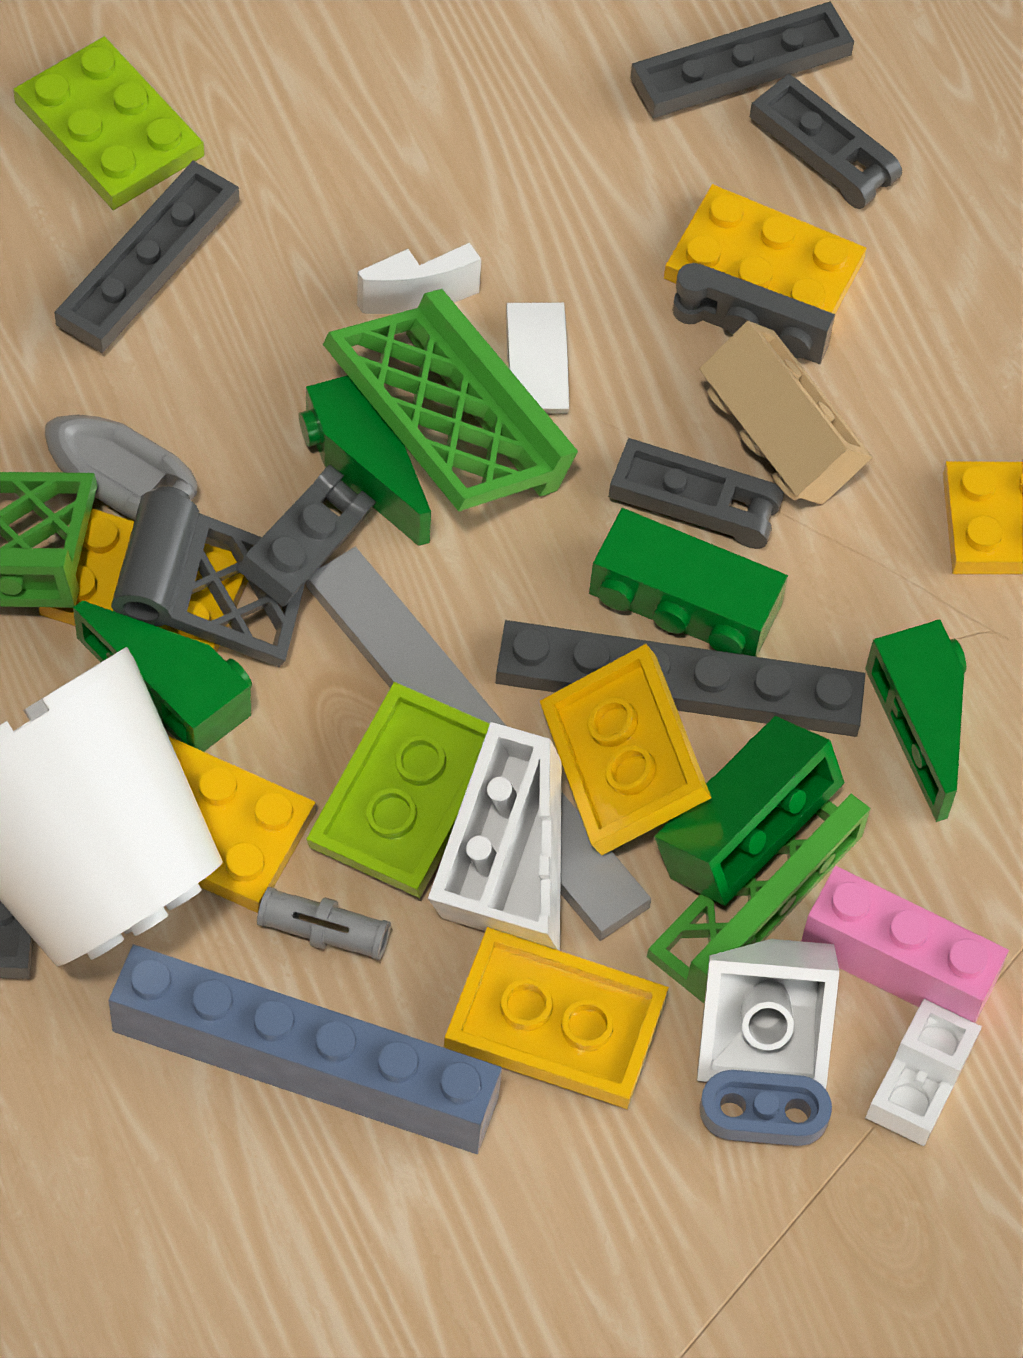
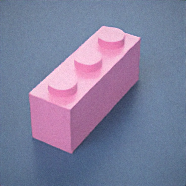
M836 865L807 917L801 939L803 942L834 944L840 969L917 1007H920L923 999H926L976 1023L997 982L1009 952L1008 949Z

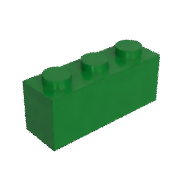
M621 508L593 562L589 594L598 597L605 605L612 609L620 611L629 610L651 619L668 632L676 634L685 633L709 643L716 651L757 657L782 606L788 575Z
M774 716L706 783L712 798L669 820L654 836L670 879L720 904L726 905L845 783L831 740L778 716Z

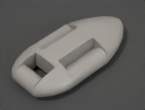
M77 414L56 417L47 422L45 426V439L48 450L61 471L67 473H94L97 481L95 498L132 520H135L141 496L148 491H154L162 486H169L184 491L189 495L190 500L197 495V481L192 471L177 456L123 423L97 416Z

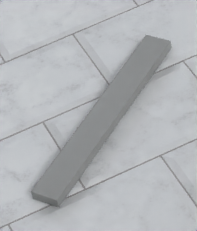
M356 546L319 568L306 582L309 591L390 688L393 682H397L487 723L493 722L506 726ZM561 791L560 894L599 941H601L649 909L651 897L612 851L601 855L591 845L580 813Z

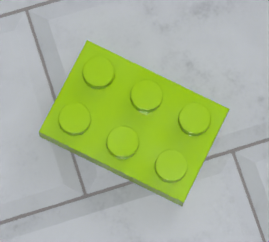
M105 36L13 88L17 106L112 210L117 209L184 169L193 160L197 161L204 157V142Z
M393 682L306 838L309 848L420 898L443 857L490 723L397 682Z

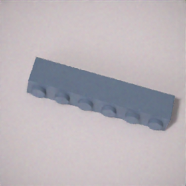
M134 944L130 949L108 1000L112 1031L477 1155L499 1099L502 1067Z

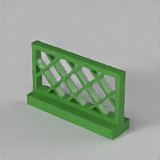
M443 289L424 293L418 308L331 331L326 336L323 346L458 512L533 488L540 497L558 491L578 450ZM406 332V335L416 347L395 340L394 335ZM359 345L381 353L380 361L376 362L359 356L352 346ZM393 357L420 367L419 375L415 376L388 366L389 358ZM429 371L438 373L449 387L427 380ZM384 383L413 393V404L392 397L385 389ZM423 398L452 407V418L423 408ZM463 411L472 414L484 429L462 422ZM418 425L448 435L447 445L425 438L418 429ZM460 439L488 449L486 459L456 449L457 440ZM497 453L507 456L517 470L497 464ZM452 467L483 477L482 483L466 488L452 471Z
M0 472V493H16L20 497L0 510V535L8 542L0 548V607L73 608L76 606L80 590L76 571L97 490V481L94 473ZM57 494H77L74 502L55 514L44 504ZM32 510L44 520L20 536L9 526ZM55 533L65 540L64 549L33 548Z

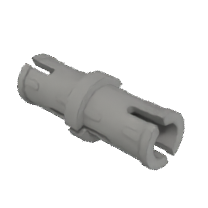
M272 887L266 889L257 916V925L272 927L310 939V946L323 950L328 944L368 955L376 960H380L383 956L391 929L390 921H381L338 908L337 900L325 897L321 902L277 891L276 888ZM304 914L349 928V932L345 933L300 920L299 915Z

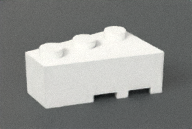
M490 722L428 900L442 919L482 931L489 927L560 951L562 761L549 738Z

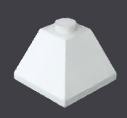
M768 939L709 955L697 1081L708 1082L715 1074L725 1070H744L806 1076L816 1080L826 1089L840 972L835 945Z

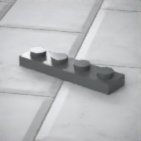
M829 1L632 63L630 78L652 118H656L785 77L788 73L794 74L851 56L854 40L833 4Z
M193 160L54 312L56 326L103 353L240 201L239 187Z

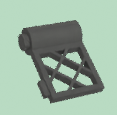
M162 486L154 491H148L141 496L111 607L114 612L154 626L167 625L280 667L286 661L304 585L281 610L274 599L246 578L259 600L237 609L221 581L240 573L236 569L247 552L262 537L199 513L197 505L190 500L187 493L178 488ZM209 537L227 544L237 563L216 572L203 551L206 538ZM199 571V573L202 576V579L195 581L197 572ZM207 587L224 614L212 621L187 612L191 594ZM264 608L276 629L273 644L253 637L243 617Z

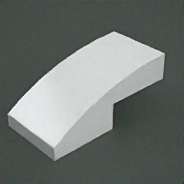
M467 243L419 265L409 249H406L358 271L357 306L362 313L396 314L418 308L424 293L443 289L453 302L460 301L479 293L481 258L472 245Z
M506 303L507 362L509 369L547 414H567L569 411V385L564 303Z
M923 999L865 1118L925 1146L982 1026Z

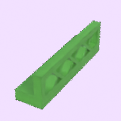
M852 793L838 807L828 800L815 813L824 820L818 829L808 839L795 840L794 834L775 854H787L788 860L768 881H756L754 875L735 895L748 896V902L728 923H716L714 911L716 901L700 894L651 945L647 951V958L704 1003L709 955L764 941L863 836L871 808ZM706 914V923L696 924ZM708 937V944L691 961L690 968L670 952L682 938Z

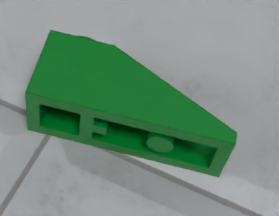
M348 375L306 386V411L299 412L298 416L301 432L307 446L316 445L324 466L327 467L331 464L344 475L341 481L357 494L364 491L376 501L373 508L415 544L421 546L430 543L431 510L405 445Z
M83 600L73 607L77 639L100 662L125 647L129 649L136 661L163 726L178 741L205 752L251 716L252 682L243 667L234 659L229 658L225 661L208 644Z
M940 619L873 639L865 667L867 675L936 822L948 819L957 792L964 673L967 667L964 651L960 643L955 638H949Z

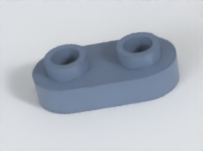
M725 1070L715 1074L706 1083L699 1109L701 1119L706 1128L720 1138L735 1141L803 1146L815 1142L824 1134L831 1116L832 1103L827 1090L810 1077L744 1070ZM725 1103L737 1104L742 1109L743 1114L737 1117L727 1116L721 1110V1106ZM792 1108L800 1109L806 1114L807 1120L801 1123L793 1122L786 1116L785 1112Z

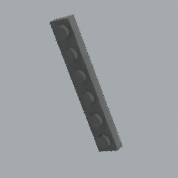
M505 620L495 684L555 693L640 646L647 644L658 659L678 711L765 724L774 716H778L807 730L853 737L858 735L866 676L864 672Z

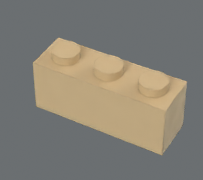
M747 321L699 368L711 384V387L707 390L710 398L722 411L729 415L733 414L743 426V429L740 431L742 440L758 456L763 458L766 456L776 469V472L772 475L773 480L791 499L798 500L801 498L823 505L873 458L774 330Z

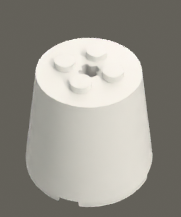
M127 647L24 709L23 711L30 721L13 731L7 721L0 725V901L56 966L64 965L86 953L93 960L124 940L121 935L122 932L125 934L133 932L134 936H137L150 929L168 916L164 909L165 905L168 910H172L202 891L198 883L223 863L136 661Z

